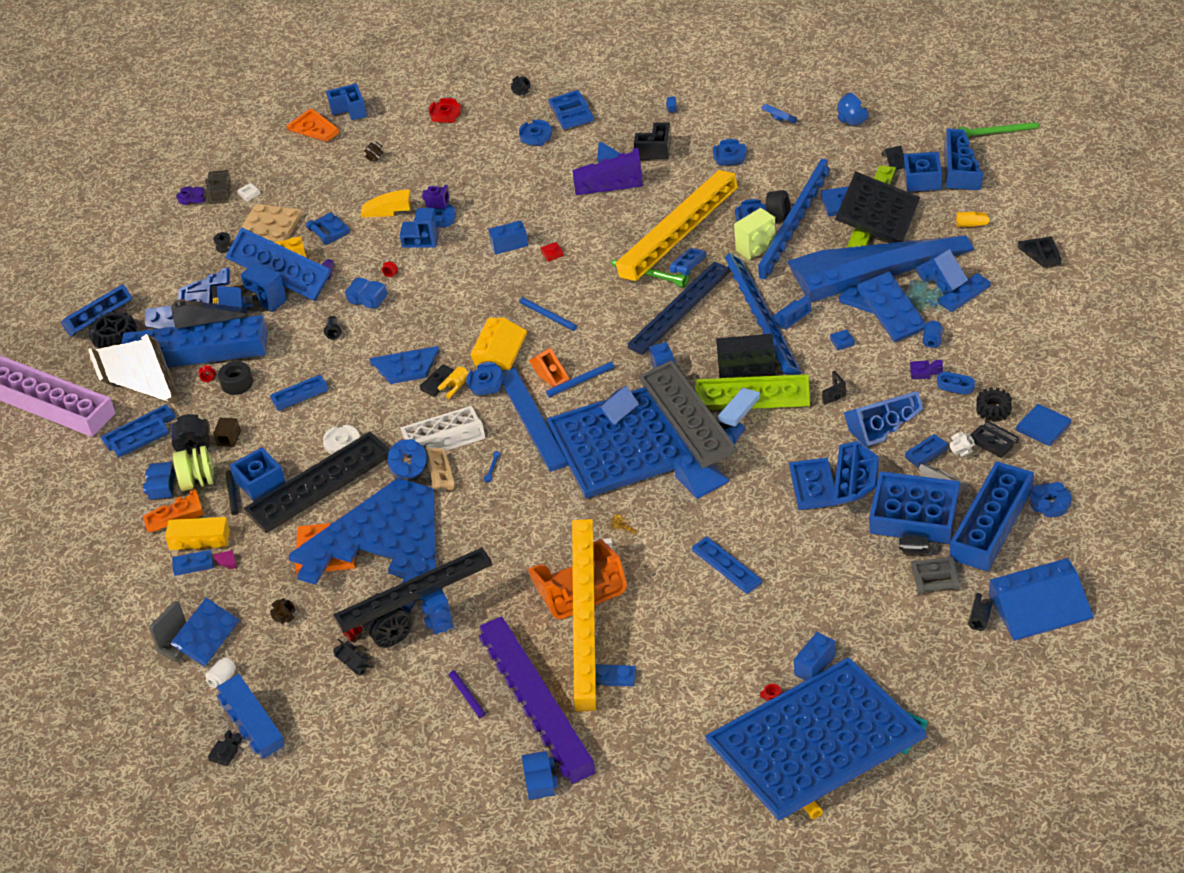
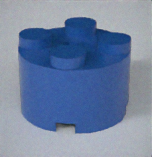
M413 439L398 441L391 447L388 453V468L395 478L412 481L419 478L425 470L427 456L424 448ZM404 457L411 458L410 464L403 462Z

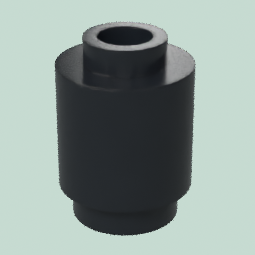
M903 534V538H899V550H903V555H923V553H928V537H923V534Z

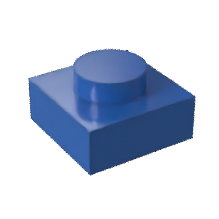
M847 329L830 334V340L837 351L855 345V340Z

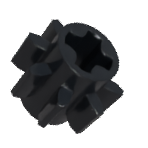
M516 76L512 79L511 90L515 95L525 96L529 93L528 89H530L531 84L528 78Z

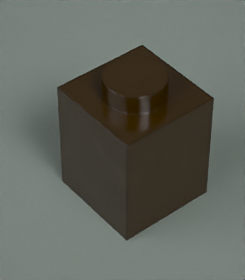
M219 418L213 432L217 446L235 447L241 433L238 419Z

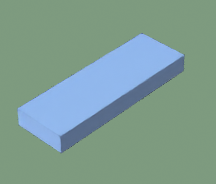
M742 388L718 415V421L736 426L759 400L760 392Z

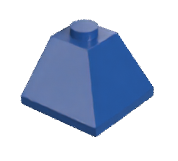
M691 453L674 461L675 477L696 499L729 482V479L714 464L702 469Z

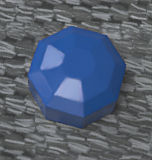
M674 96L668 97L666 100V108L669 113L677 111L676 98Z

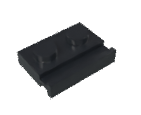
M988 420L970 434L974 444L1000 458L1010 451L1019 440L1018 436Z

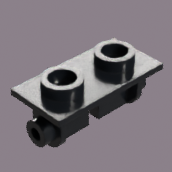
M339 638L337 639L341 644L334 648V656L344 664L347 663L346 666L355 674H364L367 665L373 668L367 662L370 659L361 651L359 653L355 652L356 646L348 640L344 643Z

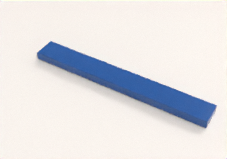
M513 367L511 370L502 371L504 374L502 385L549 472L566 467L567 461L517 370Z

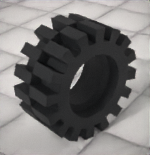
M991 387L989 391L984 389L983 392H979L976 401V411L980 418L983 419L985 417V421L992 419V422L998 419L1000 422L1002 418L1007 419V415L1010 416L1012 397L1008 392L1005 393L1006 390L1002 389L999 391L1000 388L997 387L996 390H993V387ZM997 403L999 406H990L988 404Z

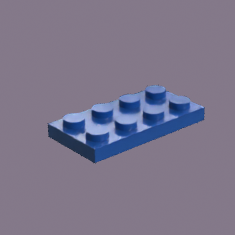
M890 271L857 285L858 291L894 343L924 330L925 321Z

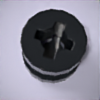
M227 232L218 233L213 238L217 252L226 253L229 251L232 242Z

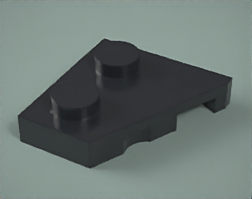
M1052 236L1018 241V249L1042 267L1061 265L1062 259Z

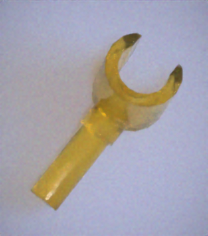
M620 514L613 515L611 523L613 529L619 530L622 528L633 534L636 533V529L623 523V516Z

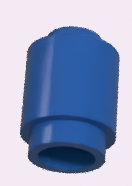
M930 321L925 325L922 342L926 347L936 348L940 346L943 334V327L940 322Z

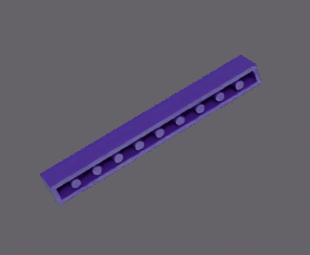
M498 617L480 625L481 635H479V640L482 646H487L490 659L497 662L498 672L500 675H505L504 679L508 688H513V694L517 703L523 704L524 714L527 718L531 717V723L535 732L541 733L542 743L545 748H550V755L553 757V761L560 764L559 769L564 778L568 777L571 784H574L595 774L593 759L503 617Z

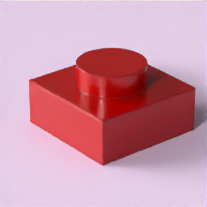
M557 242L540 247L541 253L547 262L564 256Z

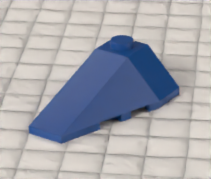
M915 391L844 412L849 431L866 447L883 442L887 439L886 436L892 431H897L899 429L898 426L903 422L909 421L922 411L923 406L919 392Z

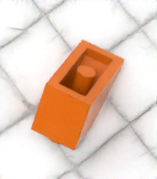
M551 347L528 360L536 374L552 387L570 379Z

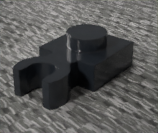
M231 730L225 733L224 742L217 741L208 755L209 761L228 767L238 751L236 745L242 741L241 733L231 738Z

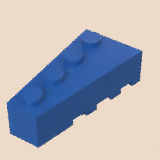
M947 128L944 141L945 188L981 190L984 174L979 169L978 161L974 158V151L970 148V142L964 129Z

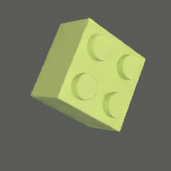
M759 208L734 224L736 251L749 260L766 251L776 236L775 217Z

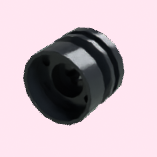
M400 607L362 624V627L369 633L375 644L379 647L388 648L407 637L411 631L412 620L406 611Z

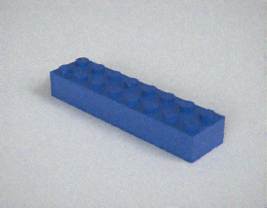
M259 315L175 329V327H165L123 333L122 344L142 340L141 337L147 334L157 338L169 368L266 355L268 328L264 316Z

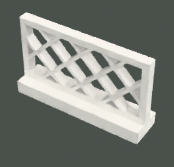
M472 406L400 427L404 439L415 440L422 445L424 450H426V447L441 448L447 451L486 439L482 422L478 419ZM457 421L463 422L461 425L456 424Z

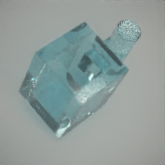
M910 280L906 296L915 309L924 310L926 302H930L931 307H937L941 289L936 287L933 292L928 291L929 282Z

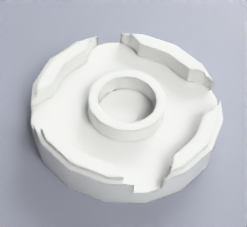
M349 425L331 428L323 436L325 450L329 454H333L360 437L358 430Z

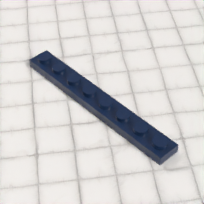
M714 261L628 343V349L644 355L650 346L659 341L729 274V267Z

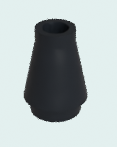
M330 316L324 328V335L328 339L335 340L341 335L342 330L338 319L335 316Z

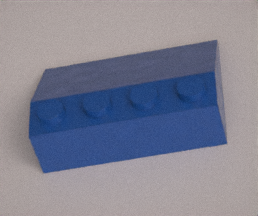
M880 471L869 516L870 533L903 538V534H923V537H928V541L950 544L955 524L960 481Z
M1069 558L990 579L989 597L993 599V604L1013 641L1093 619V614L1079 576Z

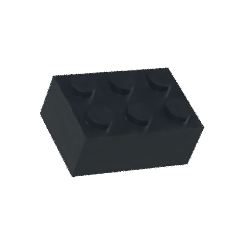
M773 334L716 338L719 378L776 376Z

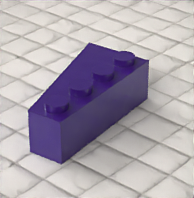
M638 148L632 149L633 152L627 154H618V157L610 160L606 158L601 163L595 165L592 163L572 170L575 194L583 195L642 187L641 162Z

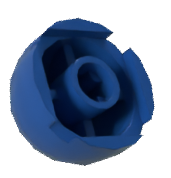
M851 92L845 94L838 101L837 117L841 123L856 126L869 118V114L866 108L862 109V102Z

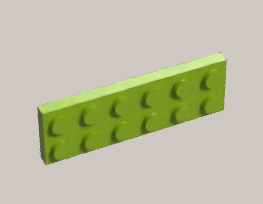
M809 374L695 379V392L709 410H723L742 388L760 392L759 400L751 409L810 406Z

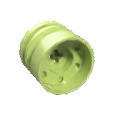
M206 446L200 447V456L197 449L193 448V457L189 458L186 450L173 453L176 476L181 491L194 489L196 479H198L201 487L205 486V477L209 485L214 484V465Z

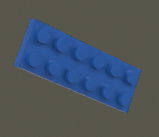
M243 227L239 230L225 257L227 260L246 269L252 264L257 263L274 272H278L282 277L284 287L313 301L317 300L331 273L329 268Z

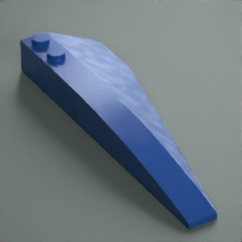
M963 235L820 250L789 260L788 265L804 295L811 298V302L842 293L847 287H857L858 284L889 271L892 276L914 270L929 258L950 249L953 256L973 251L974 247L968 237Z

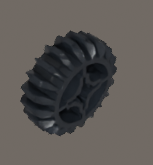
M115 311L113 313L107 312L106 315L95 318L96 321L91 323L89 338L94 347L98 349L122 344L123 333L137 332V325L128 313H123L122 311L118 313Z

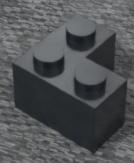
M670 122L653 123L652 133H635L634 149L638 148L640 159H669L672 140Z

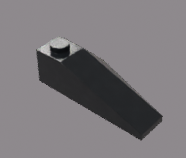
M185 299L176 300L171 306L175 329L247 317L248 313L247 308L191 300L185 301Z

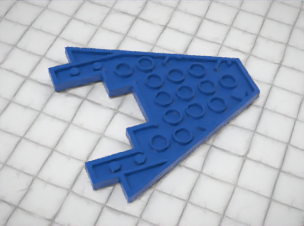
M400 478L395 479L289 554V561L303 565L297 574L298 580L317 585L332 558L351 563L359 549L393 559L388 567V574L404 578L402 583L435 569L434 489ZM417 600L402 606V608L410 613Z

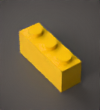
M226 517L169 520L165 539L169 550L227 547L230 528Z

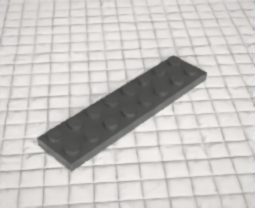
M672 360L639 375V380L702 469L737 452V448Z

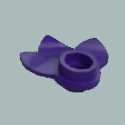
M187 186L177 193L176 199L178 203L183 205L190 204L191 202H205L206 200L202 196L207 193V190L203 187L193 188L192 186Z

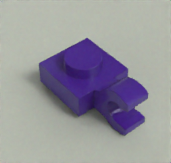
M929 360L910 362L911 380L930 379V375H939L943 372V361L935 360L931 364H929Z

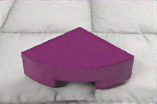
M233 550L214 554L218 565L225 566L227 569L237 568Z

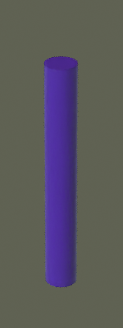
M451 671L449 677L478 718L485 716V711L457 672Z

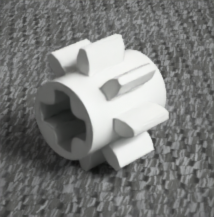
M958 432L951 437L953 441L950 443V448L955 455L960 454L963 457L973 452L971 447L975 445L974 440L968 433Z

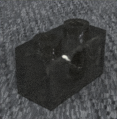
M228 170L211 171L208 173V179H205L206 189H204V197L208 199L209 205L229 203L232 182Z

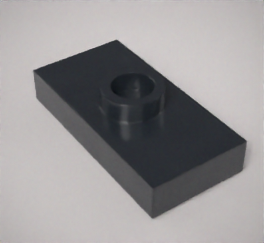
M442 364L420 385V391L435 397L440 392L438 386L455 369Z

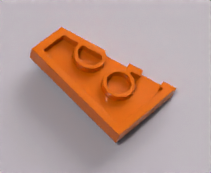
M312 108L286 125L289 131L326 142L340 133L336 126Z
M196 488L191 490L190 495L183 499L180 496L174 499L175 503L169 506L163 505L144 515L143 520L147 533L167 527L169 520L196 519L204 515Z

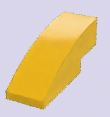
M410 189L389 192L369 200L362 205L361 218L394 216L395 211H410L412 202Z

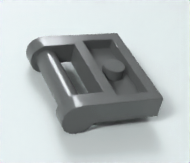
M952 556L911 562L918 595L928 591L960 589ZM945 578H950V579H951V580H949V581H941V582H933V583H925V584H923V581L938 580V579H945Z

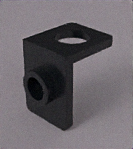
M901 145L887 148L881 153L882 156H887L889 167H896V170L904 168V153Z
M836 371L832 372V384L834 386L822 391V402L824 405L838 401L846 396V382Z

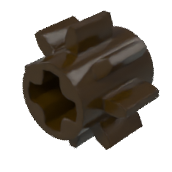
M370 142L364 150L366 153L365 158L370 162L373 159L377 161L384 153L381 150L383 146L378 142L375 144Z
M285 598L277 599L271 604L273 609L270 610V614L274 621L284 624L294 619L292 613L295 612V606L290 600H285Z

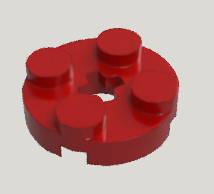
M442 98L440 102L435 104L434 101L429 106V115L433 122L453 123L461 114V105L453 98Z

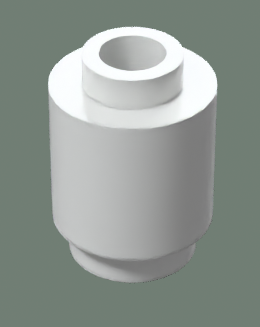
M228 658L218 660L206 673L208 685L216 688L218 685L229 680L234 675L235 664Z

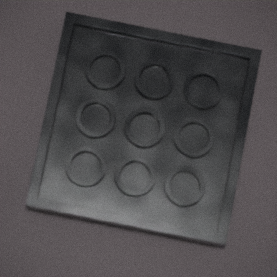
M855 171L835 220L891 243L903 242L920 197Z

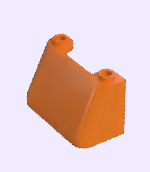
M602 539L593 542L595 605L621 595L627 587L620 557ZM542 564L529 568L530 578L550 613L556 619H564L573 615V566L552 575L549 568Z

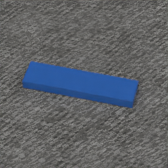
M165 404L100 438L107 449L111 451L113 449L109 443L110 439L157 417H161L164 424L176 417L168 405Z
M706 536L692 546L694 553L746 594L762 584L761 578Z

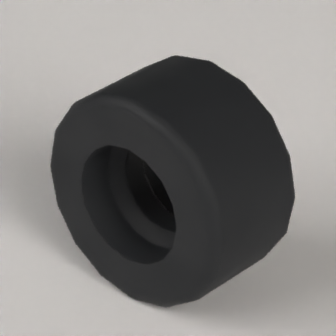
M785 190L770 191L766 196V212L775 217V222H784L791 211L789 195Z
M242 361L229 362L223 365L218 372L221 389L229 395L242 394L252 387L253 377L250 367Z

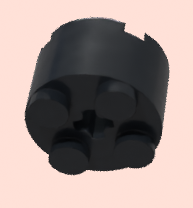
M186 414L178 417L175 423L173 422L172 447L175 451L186 450L189 455L192 454L193 448H196L198 454H201L200 447L206 446L208 451L210 446V423L207 419L204 418L202 420L198 418V415Z

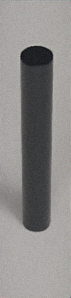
M231 470L225 472L230 510L232 515H236L239 513L235 483Z

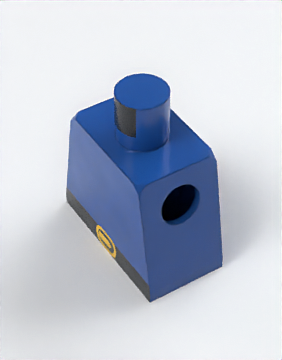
M212 286L213 304L242 308L254 306L253 296L243 297L241 288Z

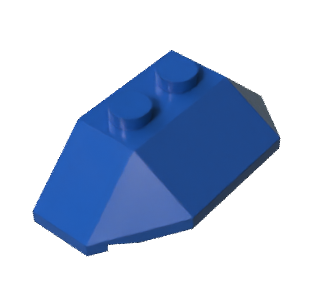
M859 441L839 445L834 505L861 500L877 486L879 457Z

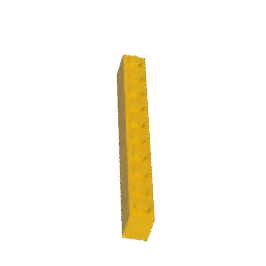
M722 170L714 173L616 262L619 277L637 281L738 188L735 173Z
M593 519L572 520L575 712L596 711Z

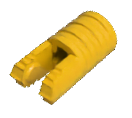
M956 212L957 228L987 225L990 221L985 212Z
M458 366L438 386V389L441 391L447 385L452 388L446 395L450 399L466 383L469 372L464 367Z

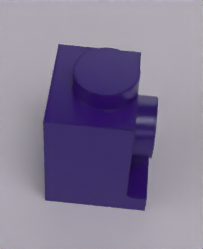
M444 185V187L429 186L427 190H423L422 198L425 200L426 207L446 209L450 200L448 185Z

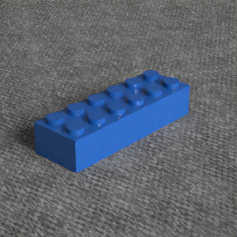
M998 461L994 463L950 542V557H953V561L989 572L1032 492L1034 472Z

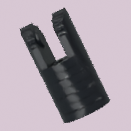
M980 593L975 594L968 625L973 630L983 631L988 625L993 599L989 598L985 604L981 603L982 594Z

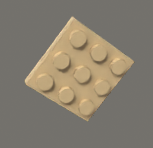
M255 204L241 227L272 242L287 240L303 213L300 209Z

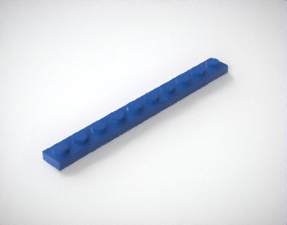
M821 158L760 261L758 265L760 279L766 280L768 275L772 274L775 263H778L780 260V254L786 250L787 242L791 241L794 230L798 229L801 219H804L807 208L811 207L812 199L817 197L818 189L822 188L825 177L829 176L830 167H828L827 159Z
M728 253L725 257L728 263L727 266L732 271L733 278L738 282L739 289L745 296V301L750 305V310L755 315L757 324L762 328L763 334H773L775 358L781 364V370L786 375H800L802 371L743 260Z

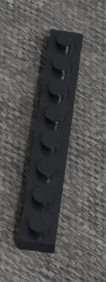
M481 547L333 614L334 620L341 631L345 633L492 566V561Z

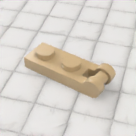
M426 447L425 452L432 478V488L440 489V487H443L446 490H453L454 479L445 449Z

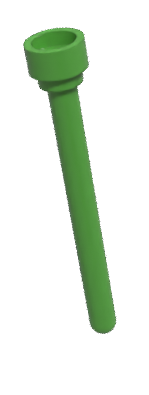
M1032 122L969 129L963 126L957 129H964L967 138L975 135L1037 129L1039 123Z
M612 260L611 264L616 266L618 260ZM649 269L645 273V275L672 281L680 288H685L689 282V276L682 275L681 273L673 275L654 269Z

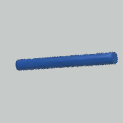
M524 297L520 298V304L572 331L577 329L576 324Z
M612 362L606 363L546 390V395L551 397L613 369L614 365Z

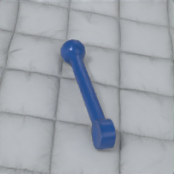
M499 451L493 453L494 458L488 474L484 476V481L487 483L492 480L491 474L497 458L500 457Z

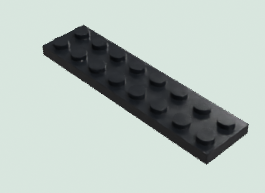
M369 431L244 507L245 514L265 533H268L387 460L390 449Z

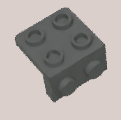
M177 601L168 606L149 627L158 653L174 662H177L184 653L171 645V642L186 624L181 605Z

